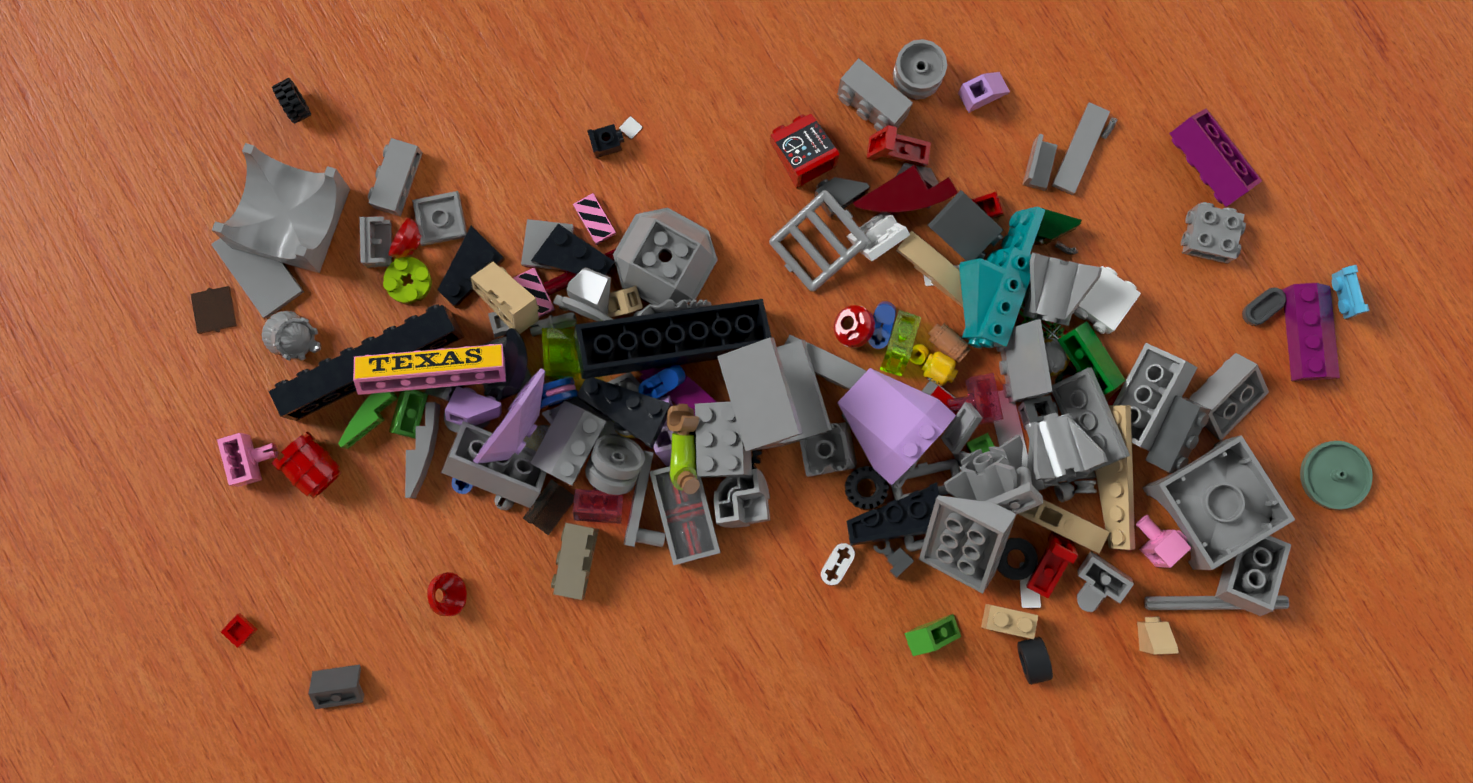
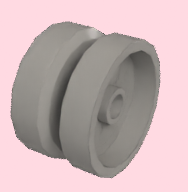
M921 39L913 40L906 44L898 53L893 70L894 84L899 92L913 99H923L934 94L940 87L946 73V55L941 47L932 41Z
M616 434L603 435L597 439L585 468L586 478L599 491L612 495L626 494L635 485L645 461L644 452L632 439Z

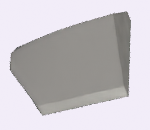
M588 268L582 269L568 283V296L571 299L592 306L608 316L611 277Z

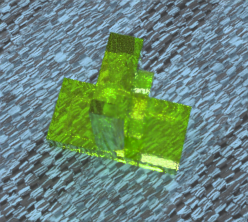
M899 310L880 370L902 377L912 354V347L921 317Z

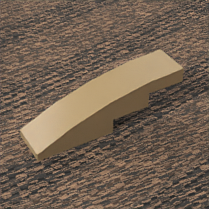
M911 231L910 235L905 238L896 251L913 263L914 268L929 278L935 287L963 307L960 271L932 246Z

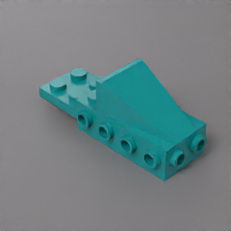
M1036 206L1016 211L1010 218V228L1002 241V249L992 251L987 260L979 258L960 262L959 271L965 329L962 338L968 340L970 346L982 349V347H1007L1030 282V252L1045 209Z

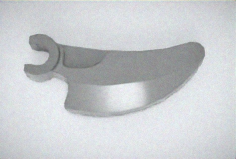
M557 295L553 301L554 304L564 311L571 310L595 321L612 320V318L598 309L568 297Z

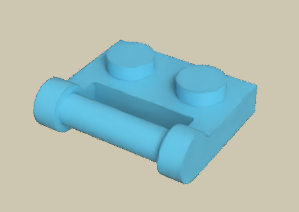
M1357 265L1342 268V270L1331 274L1332 287L1336 291L1339 300L1338 309L1343 314L1344 319L1370 311L1368 304L1364 302L1356 273L1359 272Z

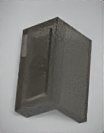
M551 479L523 519L530 524H534L547 535H550L577 497Z

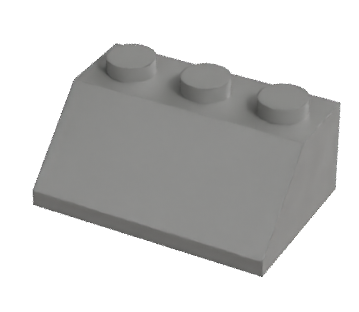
M1235 353L1189 399L1211 409L1209 420L1205 427L1221 441L1269 391L1258 364Z
M564 400L530 464L573 486L604 429L606 421Z

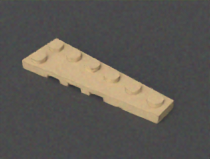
M1108 405L1130 456L1095 470L1105 529L1110 532L1107 537L1108 546L1112 549L1132 550L1135 549L1131 405Z

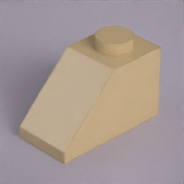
M1158 616L1145 617V621L1137 622L1139 651L1150 654L1179 653L1169 622L1160 621Z

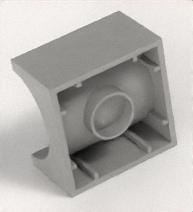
M770 337L717 356L745 451L782 447L832 430L805 340L776 347L774 338Z

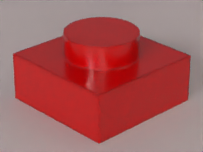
M240 613L224 627L221 633L237 648H241L258 629Z

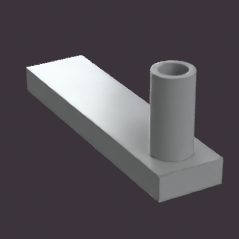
M643 451L645 461L636 480L624 545L634 547L635 542L663 547L665 533L638 528L653 458V452Z
M1019 467L1016 469L1017 488L985 502L995 503L1017 515L1043 504V496L1032 485L1030 469L1028 467Z

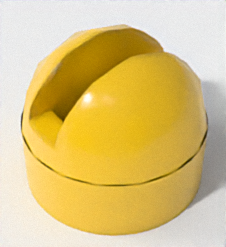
M923 344L913 346L908 352L910 361L917 365L923 364L929 356V350ZM918 351L922 353L919 357L916 355Z

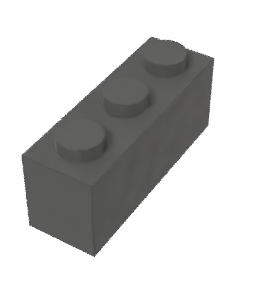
M1176 395L1147 455L1146 461L1169 473H1174L1187 466L1188 457L1192 449L1198 444V436L1202 428L1208 423L1211 409L1188 398Z

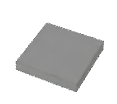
M458 191L412 200L416 223L420 235H422L420 239L422 246L465 238L467 230Z
M527 219L521 265L552 269L548 266L534 264L531 260L557 224H560L572 233L574 225Z

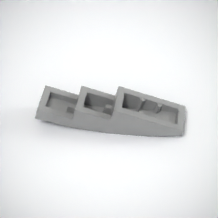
M789 335L784 345L801 339ZM805 342L815 374L833 384L850 390L867 372L834 354Z
M426 402L425 426H416L415 450H406L405 498L414 499L417 497L434 454L440 416V404L436 402Z

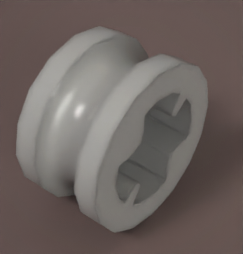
M1074 481V484L1077 485L1075 493H1097V490L1094 489L1096 481Z

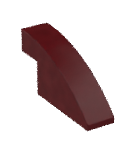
M913 165L853 204L861 209L878 212L913 211L943 202L956 195L959 191L951 177L946 178L929 189L916 165Z

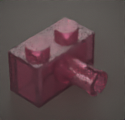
M994 373L968 378L965 381L968 395L947 399L948 406L958 405L949 408L953 413L959 412L965 402L971 403L983 417L978 426L996 423L1004 419Z
M594 486L593 490L575 489L574 521L622 523L623 494H607L599 491Z

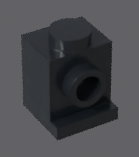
M614 124L595 130H587L596 158L622 151L620 143L624 142L621 129L616 130ZM611 136L608 141L602 140L604 137Z

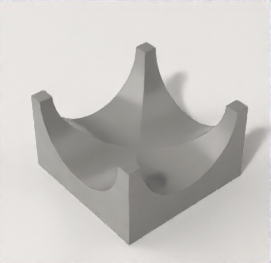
M245 143L242 152L246 159L247 176L241 201L231 218L224 223L215 222L212 231L230 248L320 273L349 194V186L335 168L327 166L325 173L301 170L279 162L261 152L254 145Z
M1242 435L1219 441L1214 444L1212 450L1187 466L1142 487L1147 496L1156 499L1168 511L1182 533L1187 537V543L1191 547V560L1188 562L1193 570H1213L1295 520Z

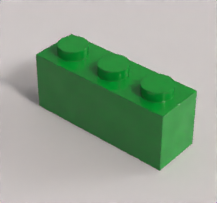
M1088 321L1058 339V342L1078 372L1092 367L1104 395L1126 381Z

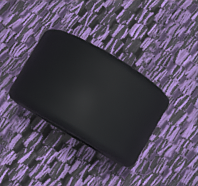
M1036 637L1018 642V654L1027 682L1032 685L1052 680L1051 661L1042 638Z

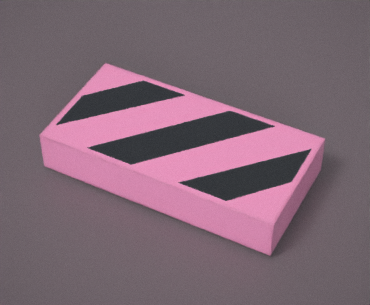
M593 193L573 204L596 245L616 234Z
M535 268L513 277L514 280L536 298L539 307V318L555 310Z

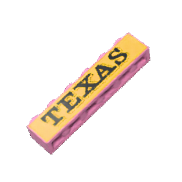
M489 344L354 357L353 381L358 395L505 382L503 345Z

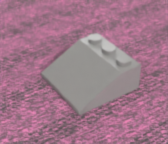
M1041 319L1013 327L1007 347H996L997 351L1001 352L1002 361H999L1001 375L1005 376L1006 384H1003L1005 398H1008L1009 403L1040 398L1053 392Z

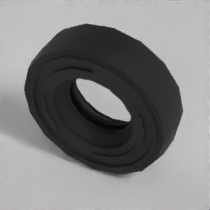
M1022 538L1007 539L997 570L1010 580L1028 578L1035 571L1038 564V555L1034 546ZM1012 550H1020L1025 556V562L1019 568H1013L1007 562L1008 553Z

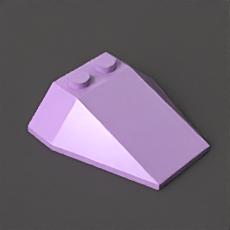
M541 368L520 390L509 406V412L484 443L473 462L479 464L509 460L514 453L519 455L526 445L523 441L526 436L530 438L537 428V425L534 423L540 413L545 370Z
M871 368L837 402L873 469L890 485L899 479L918 460L956 416L939 399Z

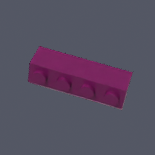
M1207 109L1191 116L1169 133L1172 136L1173 144L1185 153L1187 162L1198 170L1202 182L1211 187L1216 200L1224 204L1225 207L1262 182L1261 178Z
M1320 283L1293 284L1282 289L1286 295L1284 313L1291 381L1340 378L1330 286Z

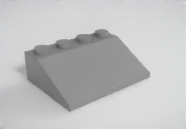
M938 495L919 560L983 594L996 573L1016 514L992 502Z

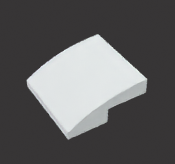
M881 212L859 227L869 238V244L860 253L873 261L907 238L910 233L905 226L896 222L892 214ZM852 233L846 236L852 245L858 241Z

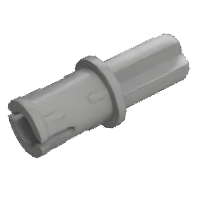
M573 312L555 317L549 315V318L539 320L530 326L532 327L530 331L533 337L548 332L557 333V330L575 326L577 319Z

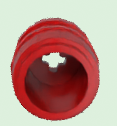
M307 431L305 437L300 435L281 452L284 455L283 458L280 460L275 458L272 464L278 471L284 473L294 487H297L307 497L311 496L314 499L327 489L342 472L339 470L340 466L330 456V453L315 442V438Z

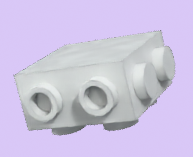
M1101 266L1100 278L1074 311V314L1082 320L1087 319L1093 324V328L1098 332L1110 334L1115 331L1141 293L1136 290L1137 287L1133 283L1120 279L1116 271L1109 267Z

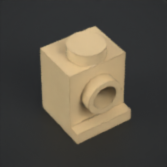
M637 286L614 291L609 294L608 316L610 318L643 308Z

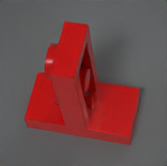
M890 125L869 136L866 159L875 161L880 157H886L923 167L928 165L931 142L896 134L897 127Z
M1053 531L1048 537L1049 545L1026 584L1028 589L1046 598L1050 597L1068 563L1074 564L1078 557L1074 542Z

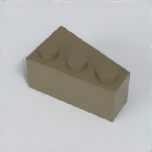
M565 523L561 536V551H558L556 565H558L557 574L553 575L551 582L554 595L579 600L585 598L599 529Z

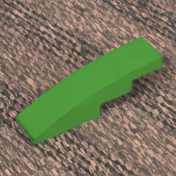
M395 393L370 394L349 422L338 443L339 446L346 449L350 448L385 421L380 412L398 399Z

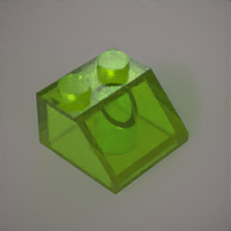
M542 328L545 376L550 381L573 377L574 380L579 379L581 371L574 339V330Z

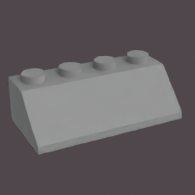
M1145 343L1113 405H1131L1132 443L1150 451L1175 396H1183L1198 367L1148 343Z
M463 421L441 473L532 508L541 492L547 473L530 464L537 451L524 447L519 455L514 453L509 460L477 464L473 462L474 458L493 433Z

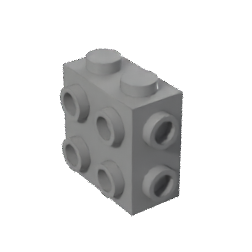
M1202 202L1197 204L1186 215L1185 223L1188 226L1181 239L1182 253L1227 264L1235 260L1241 251L1239 240L1246 227V223L1243 222L1245 214L1238 213L1234 208H1216L1212 203Z

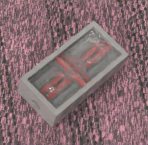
M670 466L650 471L673 565L721 553L701 477H697L700 483L699 489L693 494H686L684 491L678 490L673 486L670 478Z

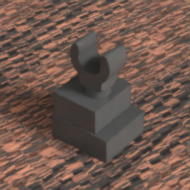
M888 540L883 541L886 544V548L883 550L878 549L874 545L873 549L877 553L883 554L887 558V562L893 567L889 572L895 578L914 562L901 548L894 552Z

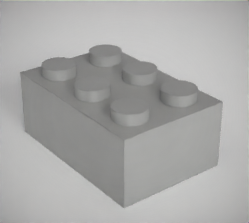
M859 58L840 79L837 93L840 101L846 106L851 105L857 110L856 113L860 118L865 121L868 119L873 123L877 132L888 125L898 128L907 118L913 102Z
M731 401L695 404V416L700 418L696 428L697 477L752 475L751 451H745Z
M1268 536L1226 561L1215 597L1258 616L1272 612L1291 544Z

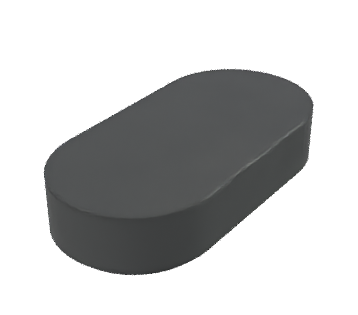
M1279 288L1265 290L1244 307L1242 311L1244 321L1251 326L1264 323L1285 306V293Z

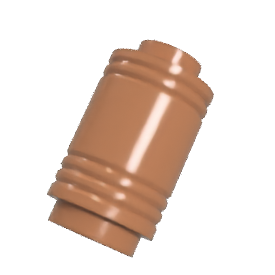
M937 323L928 333L931 336L929 341L957 363L971 350L968 347L969 344L945 323L942 326Z

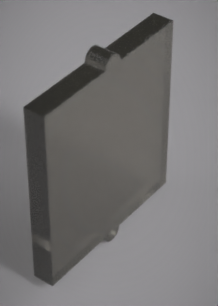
M229 286L216 289L208 288L207 291L191 294L198 334L211 331L220 332V329L237 326Z

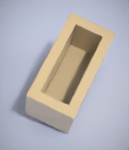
M985 604L981 627L1034 639L1038 615Z

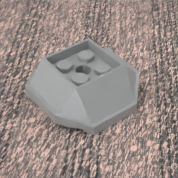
M669 208L636 214L613 253L622 289L637 286L640 299L653 305H659L667 299L673 300L675 305L681 300H687V304L692 300H696L718 260L709 231ZM662 252H668L672 255V259L668 262H662L659 259V255Z

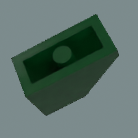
M1045 209L1034 244L1039 246L1047 245L1075 230L1082 220Z

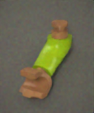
M678 404L677 406H671L667 412V427L670 431L677 432L672 433L670 478L676 489L682 490L686 494H693L699 489L700 483L696 472L694 435L689 434V432L694 433L700 418L694 416V409L688 407V404Z

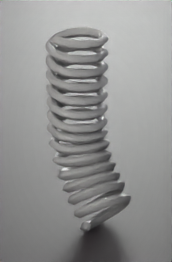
M1111 118L1109 125L1101 135L1102 138L1106 139L1116 125V118Z
M1059 241L1055 245L1056 248L1063 253L1065 252V254L1078 253V250L1076 252V247L1069 248Z

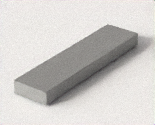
M1090 102L1087 104L1054 179L1053 187L1074 195L1110 111Z

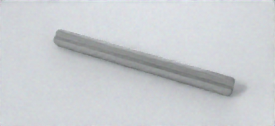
M1215 596L1145 597L1144 600L1145 608L1148 610L1242 609ZM1277 596L1274 609H1288L1289 598L1287 596Z

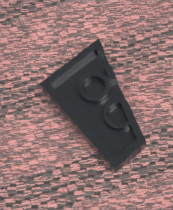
M560 224L556 225L531 260L534 264L548 266L552 269L566 271L575 275L582 269L588 268L608 276L615 266V261Z
M470 226L438 291L456 308L474 290L471 277L492 262L497 265L501 264L505 258Z

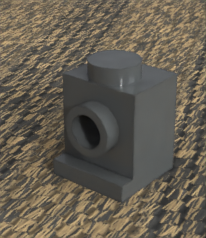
M1050 395L1023 401L1018 407L1024 430H1026L1025 426L1032 422L1040 423L1044 421V416L1058 413L1057 405L1055 402H1052Z

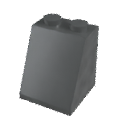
M962 190L928 224L936 234L966 261L983 259L987 254L984 250L990 244L994 247L1003 238L1000 234L1003 229Z

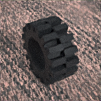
M290 78L272 86L275 97L292 123L295 124L311 116L306 101Z
M864 466L855 469L845 482V495H847V499L860 509L875 508L882 504L888 495L889 485H887V481L873 467ZM862 479H870L874 482L876 489L872 496L863 497L859 494L857 486Z

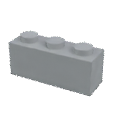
M393 138L390 139L389 144H386L383 150L384 159L382 165L378 166L376 170L375 185L371 187L368 193V203L374 209L401 217L423 153L418 146Z

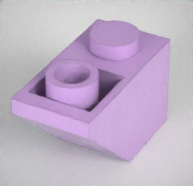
M1000 72L982 74L963 83L958 92L968 113L1010 93Z
M458 386L445 408L446 420L461 425L464 421L476 426L498 418L502 413L501 402L496 401V398L492 396L485 397L477 394L470 388L463 389Z

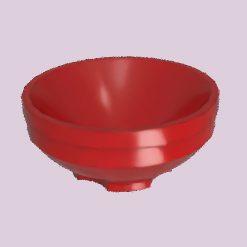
M407 218L403 222L389 249V256L399 259L408 255L412 256L416 251L422 235H420L415 221Z
M850 305L842 309L836 316L833 326L837 340L850 348H857L866 344L871 339L875 330V321L872 313L858 305ZM848 317H852L854 319L853 327L845 330L843 326L844 321Z
M446 572L435 576L431 580L427 591L428 603L431 609L436 614L447 617L457 615L462 611L467 600V590L461 577L455 573ZM437 589L443 592L441 602H438L435 597Z

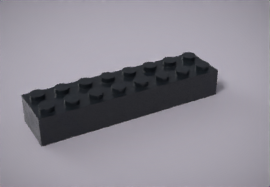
M763 299L576 324L574 330L582 379L663 368L674 364L683 365L717 360V356L771 337Z
M433 305L426 309V313L420 316H411L404 320V324L398 327L391 326L376 338L373 336L364 339L361 342L362 345L354 349L350 347L342 350L339 353L340 356L334 359L327 358L320 361L318 367L312 370L305 369L296 374L297 377L290 381L282 380L274 385L275 388L268 392L280 417L298 421L356 392L353 381L354 357L437 350L464 338L453 313L444 305Z

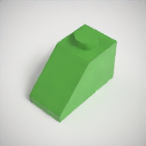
M953 614L923 624L904 633L913 656L936 651L962 637Z

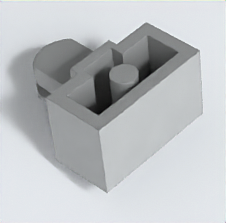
M1090 551L1077 569L1078 576L1086 581L1077 594V602L1079 607L1087 612L1095 611L1107 595L1121 603L1134 585V582L1130 576Z

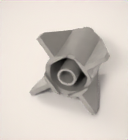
M1032 253L1030 259V282L1024 296L1025 307L1023 316L1069 326L1071 315L1100 278L1102 268Z
M1058 413L1048 414L1043 417L1044 421L1040 423L1032 422L1025 426L1029 437L1027 467L1031 471L1032 485L1037 491L1059 485V482L1066 480L1069 483L1078 479L1096 478L1094 471L1089 473L1090 469L1108 462L1105 452L1073 420L1071 413L1058 416Z
M1016 435L999 447H989L990 451L982 453V450L979 449L972 453L960 451L959 454H953L958 461L961 472L944 482L947 492L955 498L986 501L1017 488L1016 469L1022 467L1023 443L1021 437Z

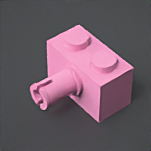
M237 433L217 439L229 486L240 487L262 480L258 462L278 457V451H273L277 449L274 443L254 449L251 435Z
M1148 515L1136 523V526L1150 539L1139 550L1155 567L1171 568L1191 549L1187 543V537L1181 531L1160 530Z

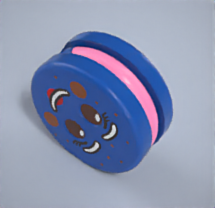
M568 377L543 384L540 409L561 404L564 400L570 401L577 398L578 390H576L574 385V378Z

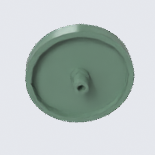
M1329 441L1313 447L1304 457L1300 468V479L1305 493L1313 502L1327 509H1347L1359 504L1367 496L1372 485L1373 474L1369 460L1359 448L1344 441Z

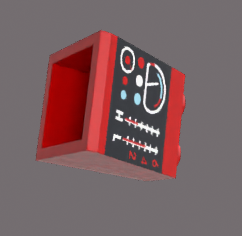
M802 114L796 117L792 124L786 127L781 125L772 131L773 134L770 135V143L796 188L836 168L840 155L812 114L807 116Z

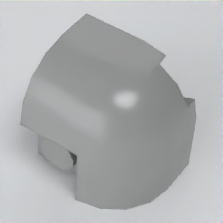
M752 469V475L728 476L720 483L717 491L714 492L716 524L722 527L736 528L770 521L769 489L766 479L760 470Z

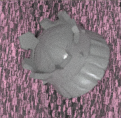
M277 312L263 326L262 340L266 348L271 353L282 355L283 358L289 361L291 358L304 360L306 359L305 354L309 351L316 353L321 350L320 343L315 341V335L318 334L317 328H313L308 323V319L300 317L295 312Z

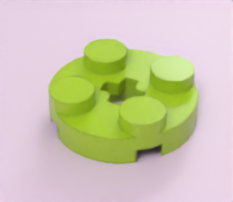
M403 257L395 259L387 267L383 286L394 300L403 304H412V302L420 301L428 295L432 286V278L430 277L429 269L423 262L413 257ZM412 275L413 283L403 286V277Z

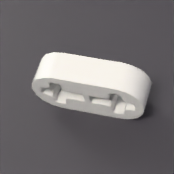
M840 543L833 549L821 570V578L826 584L836 585L842 580L855 556L852 546ZM846 547L849 549L847 553L850 557L848 559L844 558L839 564L837 560L840 554L837 551L839 549L843 550ZM836 564L838 568L835 574L838 577L828 581V575L825 572L827 569L832 570Z

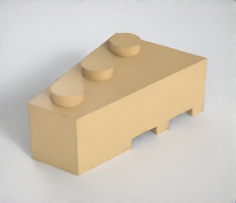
M492 262L471 277L473 289L509 328H515L521 334L539 320V307L536 298L514 280L503 267H499L496 263Z

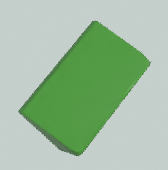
M417 390L400 391L389 432L416 439V426H420L428 394Z

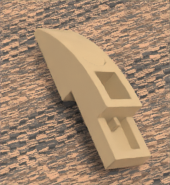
M1043 500V504L1019 513V515L1097 553H1100L1110 533Z

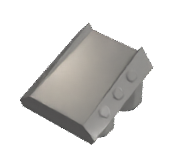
M847 422L832 423L831 431L800 440L807 477L856 468L857 460L851 428Z

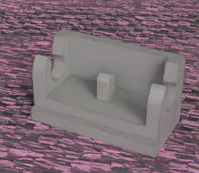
M360 217L361 263L367 268L389 266L392 263V257L389 256V249L392 244L391 220H384V217Z

